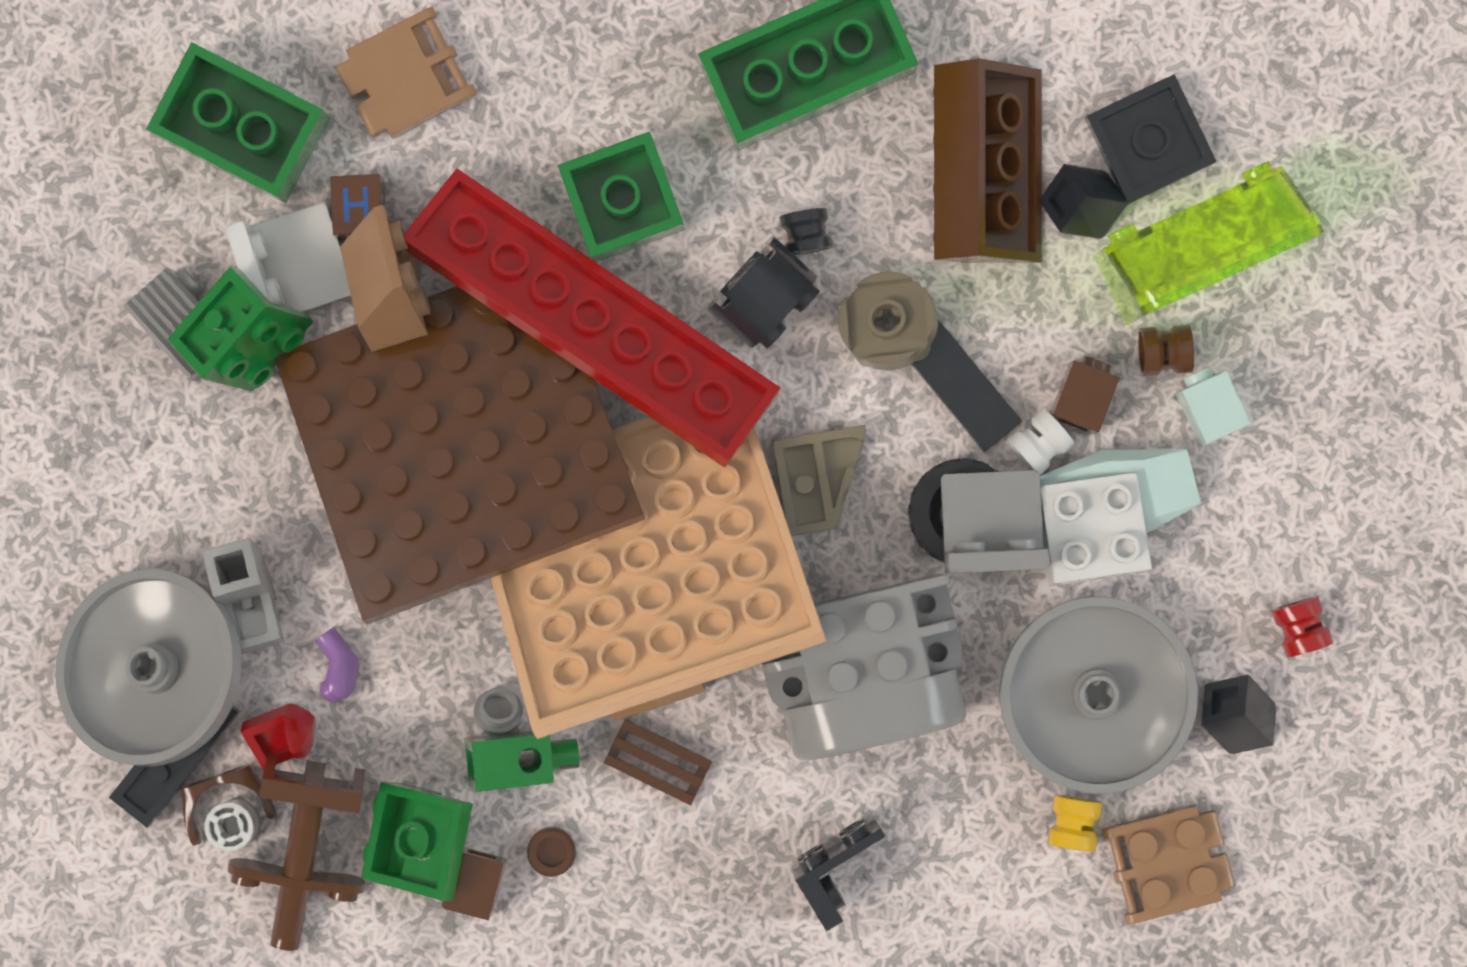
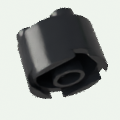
M774 236L765 242L772 250L766 255L756 251L720 290L726 297L721 306L713 300L708 306V309L750 348L760 343L768 349L787 328L781 321L794 308L802 312L820 292L813 285L817 275Z

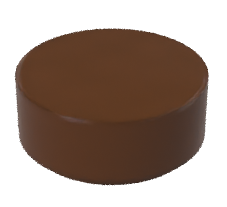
M545 827L537 831L527 847V858L531 867L539 874L548 877L559 876L565 873L572 866L576 857V844L573 837L566 830L559 827Z

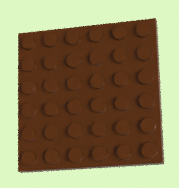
M458 286L427 297L431 314L423 317L428 335L371 352L358 329V325L355 324L300 345L290 352H282L274 359L362 621L366 625L645 520L594 379Z

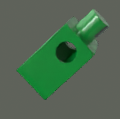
M533 731L511 733L502 736L490 735L464 738L468 784L476 792L554 783V770L573 769L580 766L577 739L550 741V735L537 739ZM533 750L535 755L533 764L527 767H520L518 760L521 752Z

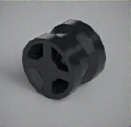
M827 208L801 210L779 217L780 226L787 232L788 241L784 246L794 255L820 252L833 248L832 237L826 234L825 222L828 219Z

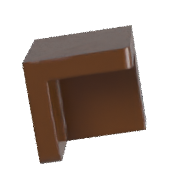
M464 847L453 901H443L442 907L446 910L489 921L494 911L507 858Z

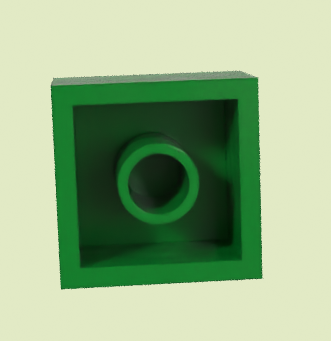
M650 131L557 165L593 261H602L685 230L682 217Z

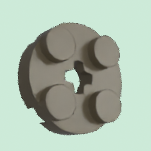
M880 272L865 277L857 284L858 288L852 292L849 299L847 297L844 299L838 316V326L842 340L856 360L866 367L878 370H896L927 357L931 351V343L937 333L938 315L934 302L926 289L914 282L911 277L899 272ZM891 310L895 318H901L898 325L894 326L893 330L885 332L882 327L875 326L876 321L884 319V312Z

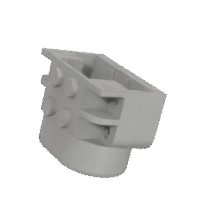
M935 574L814 603L826 642L762 663L768 693L772 701L779 708L783 709L792 751L797 759L804 761L851 753L944 730L958 725L965 720L966 709L956 671L962 658V646L957 629V619L954 616L947 587L950 584L947 574Z

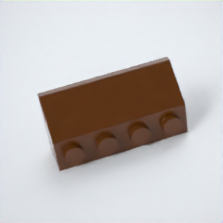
M981 58L934 65V260L960 263H1042V205L1039 202L1042 196V69Z

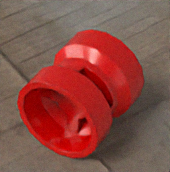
M1318 596L1302 599L1271 611L1275 624L1283 630L1285 638L1282 646L1287 658L1313 652L1334 643L1330 630L1322 625L1320 615L1323 609Z

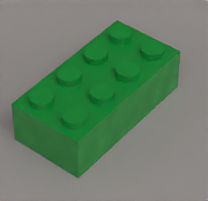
M818 0L698 53L699 65L737 151L915 74L918 67L917 59L890 0Z

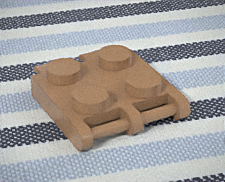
M433 7L426 8L347 49L346 52L350 59L335 67L352 99L368 92L370 98L362 101L355 107L372 138L388 131L393 139L478 94L473 84H467L454 59L458 55L454 46L446 44L434 20L437 18V14ZM425 24L439 49L436 53L421 27ZM444 63H446L459 88L456 92L442 67Z
M1191 805L1102 829L1104 839H1109L1117 868L1113 872L1115 882L1121 883L1128 913L1124 914L1127 925L1222 901L1220 891L1236 887L1227 853L1223 852L1210 856L1209 848L1225 844L1217 813L1214 810L1199 813L1198 807ZM1120 836L1124 837L1131 867H1126L1119 840ZM1135 878L1142 905L1140 910L1137 909L1130 879Z

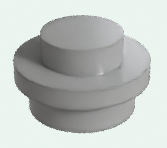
M492 688L485 691L478 697L474 706V718L481 730L490 735L502 736L513 732L521 723L523 716V707L520 699L516 694L505 688Z

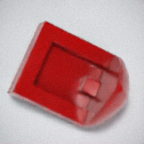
M288 703L243 721L240 733L264 770L268 754L278 755L276 765L292 758L302 759L306 757L314 744L316 720L315 716L303 707Z

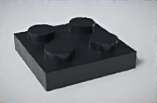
M1175 74L1095 111L1084 118L1118 189L1127 200L1128 205L1217 162Z

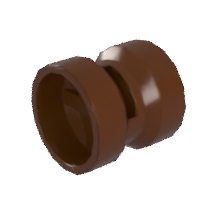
M1175 325L1169 331H1159L1156 327L1139 328L1138 350L1142 376L1159 375L1162 370L1172 369L1176 374L1193 372L1194 342L1190 325Z

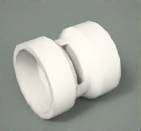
M1044 408L1031 418V426L1025 431L1015 432L1006 440L1009 447L1029 470H1037L1040 475L1050 467V459L1056 454H1065L1075 445L1073 439L1061 424Z
M230 799L214 807L207 815L204 824L205 835L209 843L216 849L225 852L236 851L251 843L258 835L261 826L260 815L257 809L250 802L242 799Z

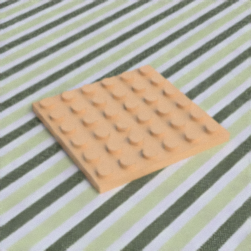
M651 417L612 429L645 520L491 578L530 725L537 739L826 642L755 427L726 468Z

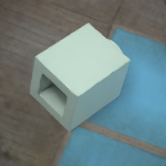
M1208 367L1183 379L1187 388L1177 392L1176 396L1200 446L1209 444L1251 424L1227 370L1214 375L1211 368Z

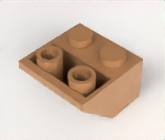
M384 205L373 207L340 246L358 329L371 352L428 335L423 316L431 314L425 290L422 285L418 286L415 276L421 273L419 261L405 251V249H408V246L403 237L405 231L400 220L392 222Z

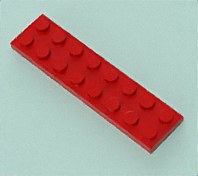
M458 168L455 169L403 234L408 249H405L406 252L724 468H726L781 389L771 380Z

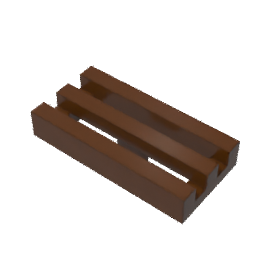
M625 718L603 763L691 806L711 766L712 760ZM630 732L698 765L696 773L693 774L626 741L628 733ZM620 750L690 783L688 790L685 791L617 758Z

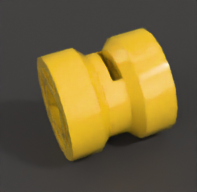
M1054 795L1052 810L1056 814V825L1049 829L1047 844L1072 850L1096 852L1098 837L1093 831V827L1095 826V821L1101 818L1103 803L1079 797Z

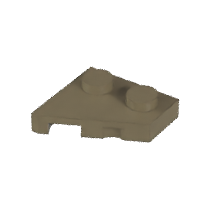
M865 425L772 440L784 514L791 536L837 529L866 435Z

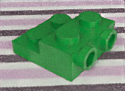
M380 782L379 792L373 802L372 810L374 817L369 841L363 850L364 865L361 879L441 901H453L473 803L443 796L440 792L405 783Z

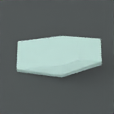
M1187 449L1100 450L1040 476V486L1042 487L1050 484L1136 473L1146 533L1201 504ZM1042 513L1043 549H1048Z

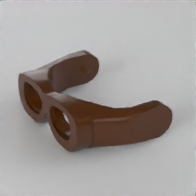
M250 764L231 769L217 776L205 778L181 788L184 797V824L193 846L201 844L200 832L194 821V808L198 798L204 791L217 784L235 783L250 788L259 796L262 781L253 773ZM260 798L268 819L276 818L277 813L273 801Z

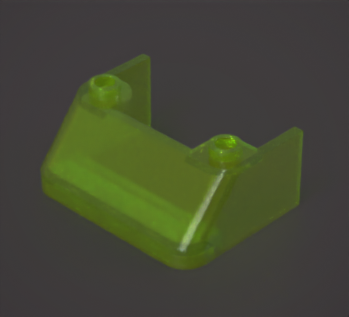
M1269 161L1264 162L1242 173L1245 180L1244 183L1140 231H1137L1133 223L1107 235L1110 245L1101 249L1094 255V258L1126 326L1291 248L1295 249L1325 233L1318 215L1283 166L1272 169Z

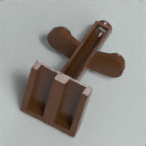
M268 754L259 798L294 803L284 865L282 867L248 858H234L229 860L227 871L232 874L231 882L236 885L257 887L260 885V882L280 885L270 945L276 949L294 951L298 950L300 946L309 890L329 892L328 896L342 902H355L358 899V894L364 892V879L351 874L314 872L313 866L323 809L359 813L365 769L355 768L353 782L324 777L326 763L310 760L306 761L304 774L275 770L278 755Z

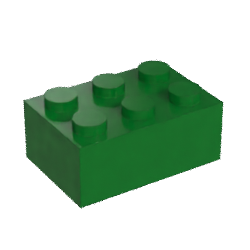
M191 42L146 130L165 142L286 204L330 117L323 109Z

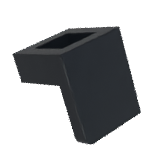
M1063 164L1039 199V202L1060 233L1098 239L1103 238L1128 205L1127 200L1106 171Z
M1248 674L1205 684L1201 726L1229 754L1273 746L1276 704Z

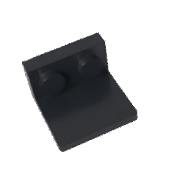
M864 818L859 819L838 833L842 841L825 850L822 844H819L797 858L799 867L793 870L795 881L826 932L843 922L839 909L846 904L830 875L828 874L821 879L820 877L885 837L876 820L867 825Z

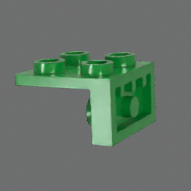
M230 266L167 340L202 379L253 391L265 384L273 375L274 367L276 366L274 359L282 352H290L301 344L305 337V331L312 325L313 320L307 313L271 303L240 269Z

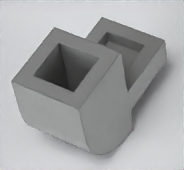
M248 537L203 550L202 555L212 596L217 602L224 604L228 610L239 636L241 654L285 642L275 605V600H277L268 567L258 546Z

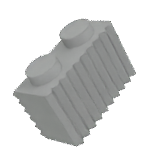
M167 267L159 275L155 276L146 287L142 288L138 294L134 295L130 301L126 302L124 308L190 380L197 381L200 378L199 374L167 339L200 302L199 296L204 292V289L186 270H183L178 275L177 272Z

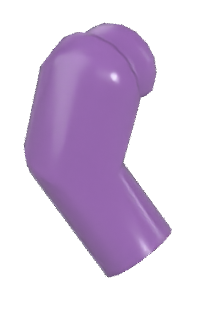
M332 627L317 638L315 643L330 661L326 679L320 684V693L325 700L336 703L341 699L348 698L354 691L359 661L335 627Z

